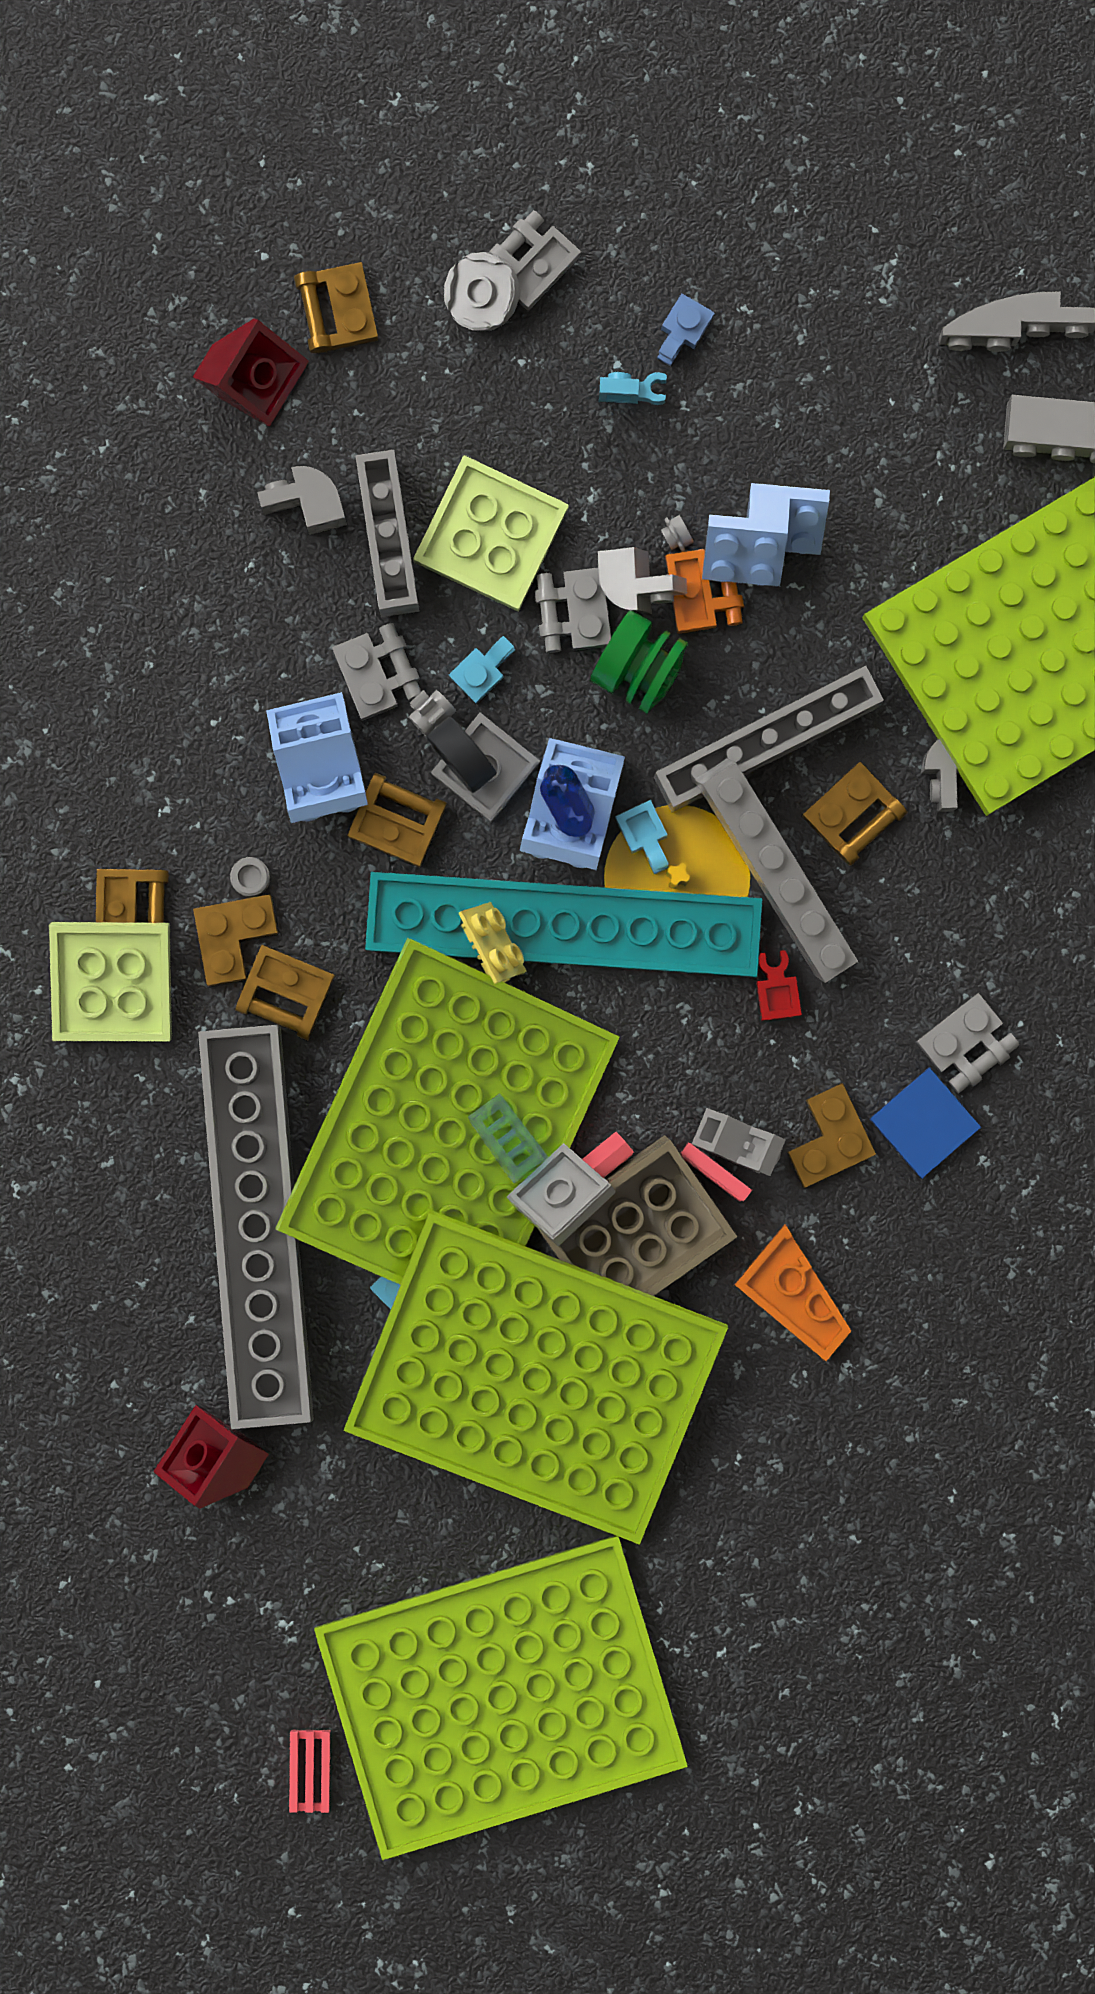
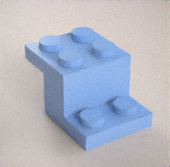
M751 483L746 518L709 515L702 579L780 586L785 552L821 555L830 490Z
M342 692L266 710L273 752L283 784L291 823L313 821L320 816L336 812H351L358 807L368 805Z
M549 738L538 774L520 851L541 859L549 858L566 862L577 868L597 870L625 756Z

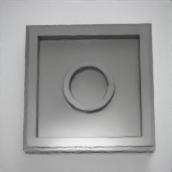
M479 713L465 732L493 765L497 772L496 776L475 793H472L442 759L431 771V774L492 823L538 767L540 760L482 713Z
M563 1143L507 1196V1199L552 1242L559 1246L616 1191L610 1183Z

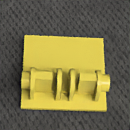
M491 902L458 913L463 921V924H461L462 929L469 942L474 943L472 948L473 950L477 949L479 953L477 958L478 960L482 959L483 963L481 965L485 973L491 976L494 984L501 981L505 983L510 978L527 972L523 965L524 957L521 950L515 943L511 942L505 930L506 922L502 913L497 908H494Z

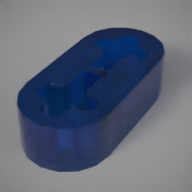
M559 764L547 768L541 781L540 792L558 827L568 836L580 837L587 834L592 828L595 810L577 774L565 765ZM553 780H557L560 785L566 784L564 793L559 785L552 786ZM571 808L577 817L583 816L582 821H578L576 817L569 818Z

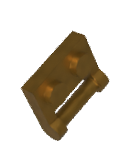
M362 262L317 272H302L294 276L296 289L301 290L311 336L308 339L311 353H321L378 341ZM326 285L337 329V334L326 335L316 291L317 287Z
M859 762L811 806L802 817L851 866L859 859L858 854L895 819L900 821L908 812L868 769ZM877 800L884 809L846 843L839 834Z
M375 773L366 791L368 805L359 807L347 836L420 867L445 812L447 802L437 798L435 801L429 800L386 781L385 776ZM379 795L427 815L425 824L421 825L376 806L375 803Z
M97 869L96 922L137 923L138 883H149L148 923H164V884L168 883L169 871Z
M261 945L235 1011L245 1015L250 1012L296 1031L298 1037L308 1041L335 975ZM258 987L307 1006L304 1017L255 998Z

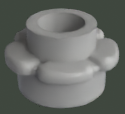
M680 515L671 520L666 517L664 521L667 526L661 529L662 534L671 550L679 547L681 552H685L684 548L694 543Z

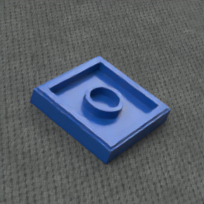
M930 1068L926 1069L869 1119L920 1179L981 1128Z

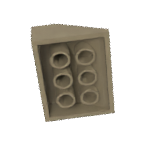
M665 1135L604 1178L612 1185L616 1193L563 1243L557 1246L541 1232L559 1260L652 1296L737 1238V1235L674 1144Z

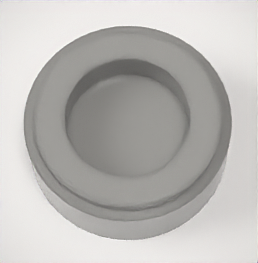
M254 857L242 858L232 867L230 873L231 884L239 894L245 897H256L268 888L270 872L261 860Z

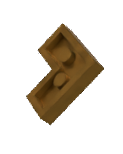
M271 895L193 909L207 986L247 980L240 941L278 934Z
M843 1083L806 1100L822 1136L787 1152L804 1188L876 1155Z

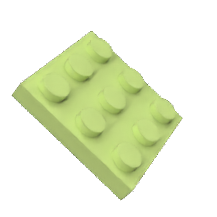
M463 455L413 558V562L519 612L569 509V505Z
M50 923L52 1041H171L170 923Z

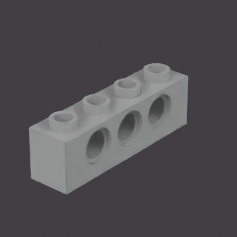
M387 450L355 455L381 617L419 612L395 451Z

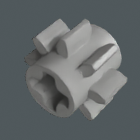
M422 690L410 702V706L415 711L408 718L427 737L430 732L447 718L451 717L456 712V709L439 691L436 690L429 697Z

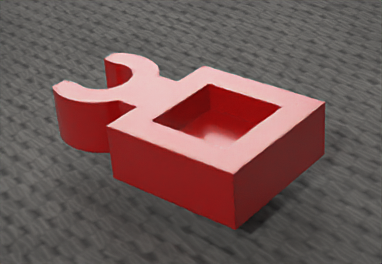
M785 950L779 952L781 962L777 967H770L767 964L765 953H760L758 958L759 968L767 975V980L756 982L762 1021L802 1015L796 976L787 978L784 976V971L789 963V957Z

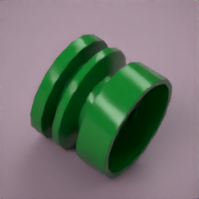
M629 610L603 651L590 677V682L610 694L614 693L623 681L627 682L630 686L625 702L631 705L641 690L646 695L641 702L639 710L648 714L666 696L681 670L688 642L679 638L670 652L664 650L671 633L666 630L655 643L648 641L652 622Z

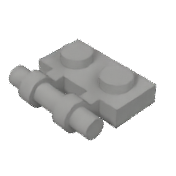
M534 210L525 220L519 219L512 227L513 232L501 245L496 244L488 252L503 258L514 269L519 281L518 302L527 311L541 299L581 256V251L554 226L541 236L536 229L544 222V219ZM524 242L528 243L532 248L518 262L512 256L513 253Z
M599 568L564 572L565 587L554 588L551 573L537 575L538 590L535 591V599L541 608L542 624L539 625L540 638L545 640L546 653L560 652V637L571 636L573 651L606 647L611 639L606 595L599 580ZM567 601L569 622H558L556 603Z
M393 623L379 628L384 642L375 647L368 633L332 647L362 721L398 707L392 693L396 690L403 688L408 701L413 700L421 692L417 682L420 680L417 669L411 668L404 650L407 648L403 636H398ZM388 656L391 657L397 675L389 679L386 678L379 661Z
M979 993L916 1041L939 1072L944 1071L952 1063L960 1073L952 1078L949 1083L958 1094L969 1085L974 1087L982 1080L981 1075L997 1063L1002 1065L1010 1058L1009 1053L1020 1045L1011 1033L999 1042L994 1038L991 1033L1003 1023ZM981 1042L987 1051L974 1062H968L964 1054Z

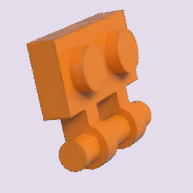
M704 549L665 556L668 575L673 574L687 580V594L675 595L674 602H672L678 634L716 628L715 612L720 611L726 612L728 626L743 623L741 609L744 608L743 596L738 595L736 582H721L723 597L712 598L709 580L702 579Z

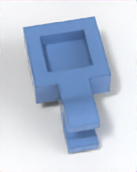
M681 293L662 324L661 330L669 334V336L661 346L657 359L671 366L684 344L695 349L714 318L715 313Z

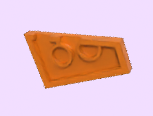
M784 1224L734 1285L823 1360L827 1361L848 1336L851 1329L813 1271L812 1266L800 1250L786 1224Z

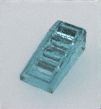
M500 1093L468 1116L473 1127L514 1184L542 1164L548 1157ZM500 1110L503 1116L487 1128L483 1121ZM509 1123L512 1130L496 1140L493 1134ZM518 1136L521 1143L506 1153L502 1147ZM525 1150H528L531 1156L516 1166L512 1160Z

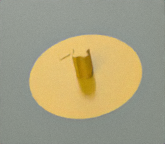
M668 805L655 808L668 835L667 838L658 841L669 863V868L654 874L644 850L642 849L632 854L622 832L614 840L606 859L604 872L605 888L748 897L750 870L717 816L697 807L686 805L674 812H671Z

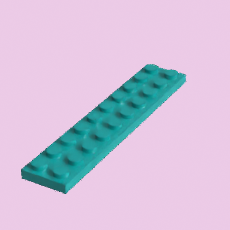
M371 872L366 951L401 953L407 938L446 956L477 958L479 953L477 949L473 950L472 945L474 943L469 942L462 929L461 924H463V921L458 913L491 902L493 907L502 913L506 922L505 930L511 942L515 943L521 950L524 962L757 977L762 898Z

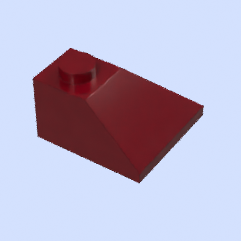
M253 318L212 344L193 378L218 398L270 427L309 360L262 322Z
M195 1405L153 1472L190 1503L201 1509L248 1488L269 1453L236 1429H231V1426Z

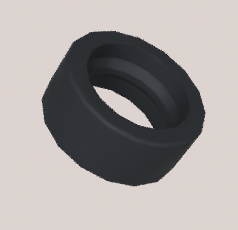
M447 718L427 735L428 741L438 755L472 793H475L496 776L497 772L493 765L453 718Z

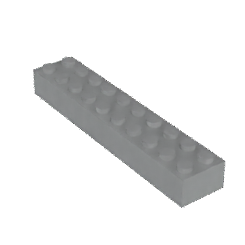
M278 1025L198 1032L231 1429L312 1422L314 1415L299 1240L275 1229L294 1188L281 1027Z

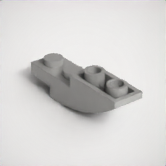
M1061 291L1016 295L982 305L959 316L943 327L939 335V345H948V348L954 351L970 350L972 345L987 346L989 351L1003 352L1010 350L1011 346L1017 345L1021 338V331H1026V335L1029 337H1045L1050 335V332H1065L1066 337L1083 338L1087 337L1088 333L1095 331V308L1060 307Z

